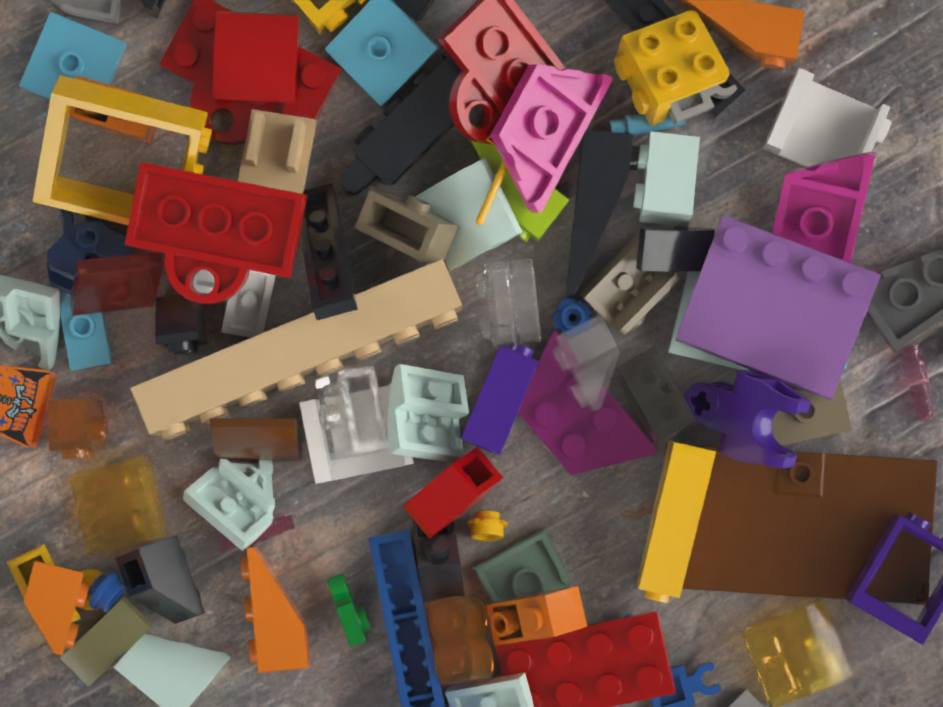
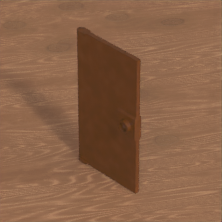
M665 443L664 457L668 443ZM693 445L716 451L682 589L845 599L894 513L905 518L909 511L931 523L927 531L933 534L938 461L794 451L797 455L794 467L777 468L756 463L739 462L717 452L718 446ZM902 529L866 592L884 602L925 605L929 599L932 546Z

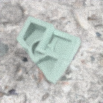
M0 275V337L5 344L15 351L20 346H23L40 357L41 360L38 367L50 371L55 364L59 340V289Z
M145 633L126 652L114 668L160 707H190L232 656L224 651L218 652L197 647L194 644L175 642Z

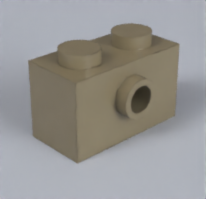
M370 190L354 228L421 262L433 263L441 259L445 260L459 225L429 211L431 204L420 198L408 195L407 199L392 192Z
M841 382L838 383L832 401L805 390L796 391L811 401L808 413L800 412L794 414L778 411L772 421L774 438L782 446L852 430Z

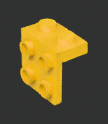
M693 10L623 35L614 58V65L618 76L623 81L627 80L632 90V100L637 112L640 115H645L650 126L666 121L672 102L724 83L729 76V69L699 14Z

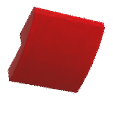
M217 11L214 35L212 99L295 103L297 58L299 55V15Z

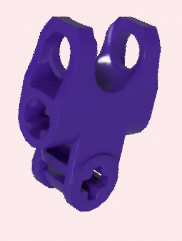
M747 370L737 371L734 385L722 381L710 384L696 383L686 390L683 396V408L689 420L722 433L717 452L742 463H756L777 468L794 467L797 455L794 451L783 447L776 441L772 432V421L778 411L794 414L800 412L808 413L811 401L807 397L796 392L783 381Z

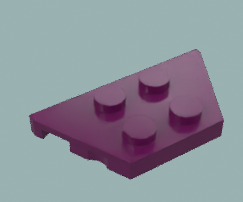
M555 330L548 339L518 411L521 418L570 475L654 455L658 452V449Z

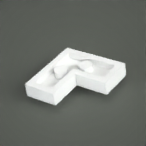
M202 270L195 275L193 285L197 292L208 294L213 290L215 280L209 271ZM250 270L248 279L242 289L227 300L221 332L249 338L263 333L276 275Z

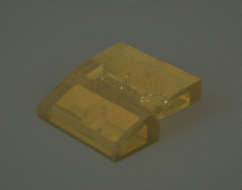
M822 599L814 600L783 615L771 617L740 631L769 707L786 705L853 677Z

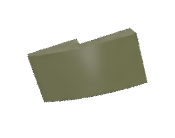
M123 596L109 611L101 615L90 629L75 641L73 649L67 648L59 658L89 687L119 660L153 624Z

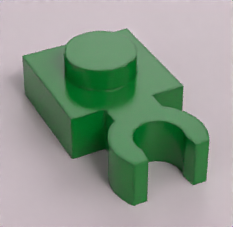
M344 573L327 579L349 646L352 647L366 642L368 638L365 632L372 629L364 606L356 608Z

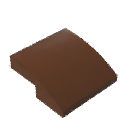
M210 418L211 438L218 461L220 459H227L228 461H301L298 423L295 418Z

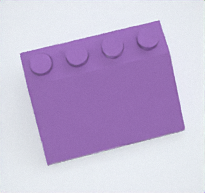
M723 215L675 341L832 401L881 275Z

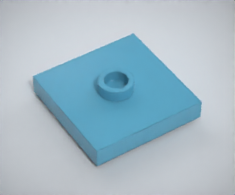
M370 0L325 48L333 59L381 107H384L440 49L393 0Z
M50 11L19 87L50 100L51 93L60 75L74 79L78 75L111 85L127 44Z

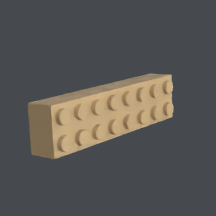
M438 260L356 294L358 310L318 321L314 312L131 387L130 389L149 435L162 436L163 440L177 438L191 432L189 424L201 420V423L210 424V418H225L229 416L227 408L240 404V407L245 409L266 401L268 398L265 393L275 388H278L283 393L306 384L304 376L317 372L318 375L324 377L343 369L344 366L341 361L356 355V358L362 361L381 353L379 345L395 340L398 346L420 337L418 332L420 328L433 324L435 330L458 321L456 314L463 311L462 303L444 260Z

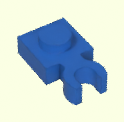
M712 662L701 663L694 669L692 674L688 675L683 664L671 667L676 693L650 699L652 707H691L696 705L692 693L701 692L705 695L718 693L721 690L719 683L711 686H706L702 683V675L706 671L715 669Z

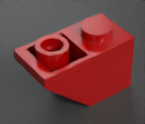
M475 447L433 479L406 502L403 508L430 539L482 501L503 479V476L478 447Z

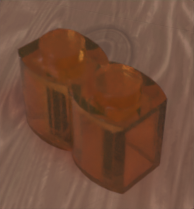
M454 596L431 601L428 620L431 633L437 642L434 652V663L442 684H466L491 679L493 655L485 639L487 614L481 599L471 596Z

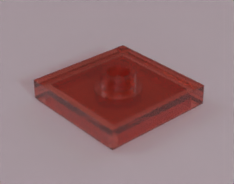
M155 252L77 261L70 298L72 316L154 307L163 268L161 254Z

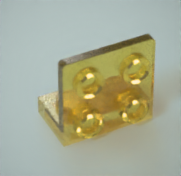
M142 455L127 459L125 462L75 473L70 476L88 554H96L169 536L151 456Z

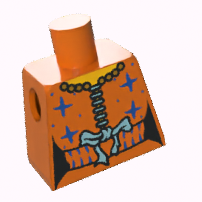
M0 365L1 436L19 445L36 448L58 373L41 369Z

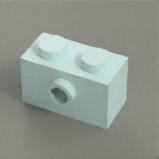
M651 131L647 145L640 144L637 169L644 170L643 184L636 183L633 200V208H640L639 222L680 227L689 226L693 215L700 137Z

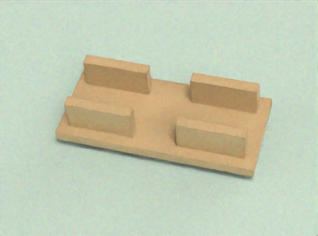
M252 109L238 181L303 194L317 120Z

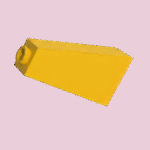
M668 440L636 584L638 589L645 590L644 597L647 599L668 603L670 596L680 598L716 451Z

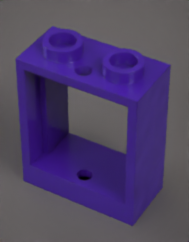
M511 342L508 348L500 345L461 440L494 454H501L539 361L531 358L534 353L533 350Z
M910 511L905 518L894 513L845 599L923 645L943 612V575L916 620L866 592L902 529L943 552V537L940 539L927 531L931 523Z

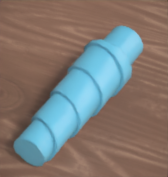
M669 113L666 121L654 126H650L644 114L624 115V119L608 121L609 132L633 134V137L641 136L651 131L657 132L671 129L672 127L685 126V121L674 125Z

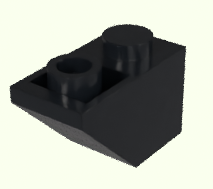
M180 294L157 297L155 304L156 345L168 349V353L184 355L197 353L198 345L208 344L203 304L190 301Z
M412 518L424 602L465 596L455 522L453 521L429 539Z
M177 535L115 558L128 595L133 600L174 624L205 613L200 593L195 587L186 562V555L180 546Z

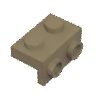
M637 236L579 293L580 297L610 328L622 336L637 329L643 323L645 315L658 302L665 300L672 293L674 285L680 280V276L676 272L640 271L636 268L639 237Z

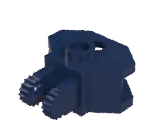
M60 209L63 235L47 251V273L50 286L72 296L115 290L132 272L130 258L133 256V250L131 246L125 245L126 236L105 227L104 220L100 221L99 218L85 215V220L88 223L74 225L73 212ZM98 275L99 277L96 282L92 283L85 280V278Z

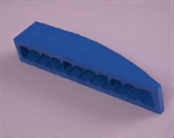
M405 530L369 538L401 707H446L410 531Z

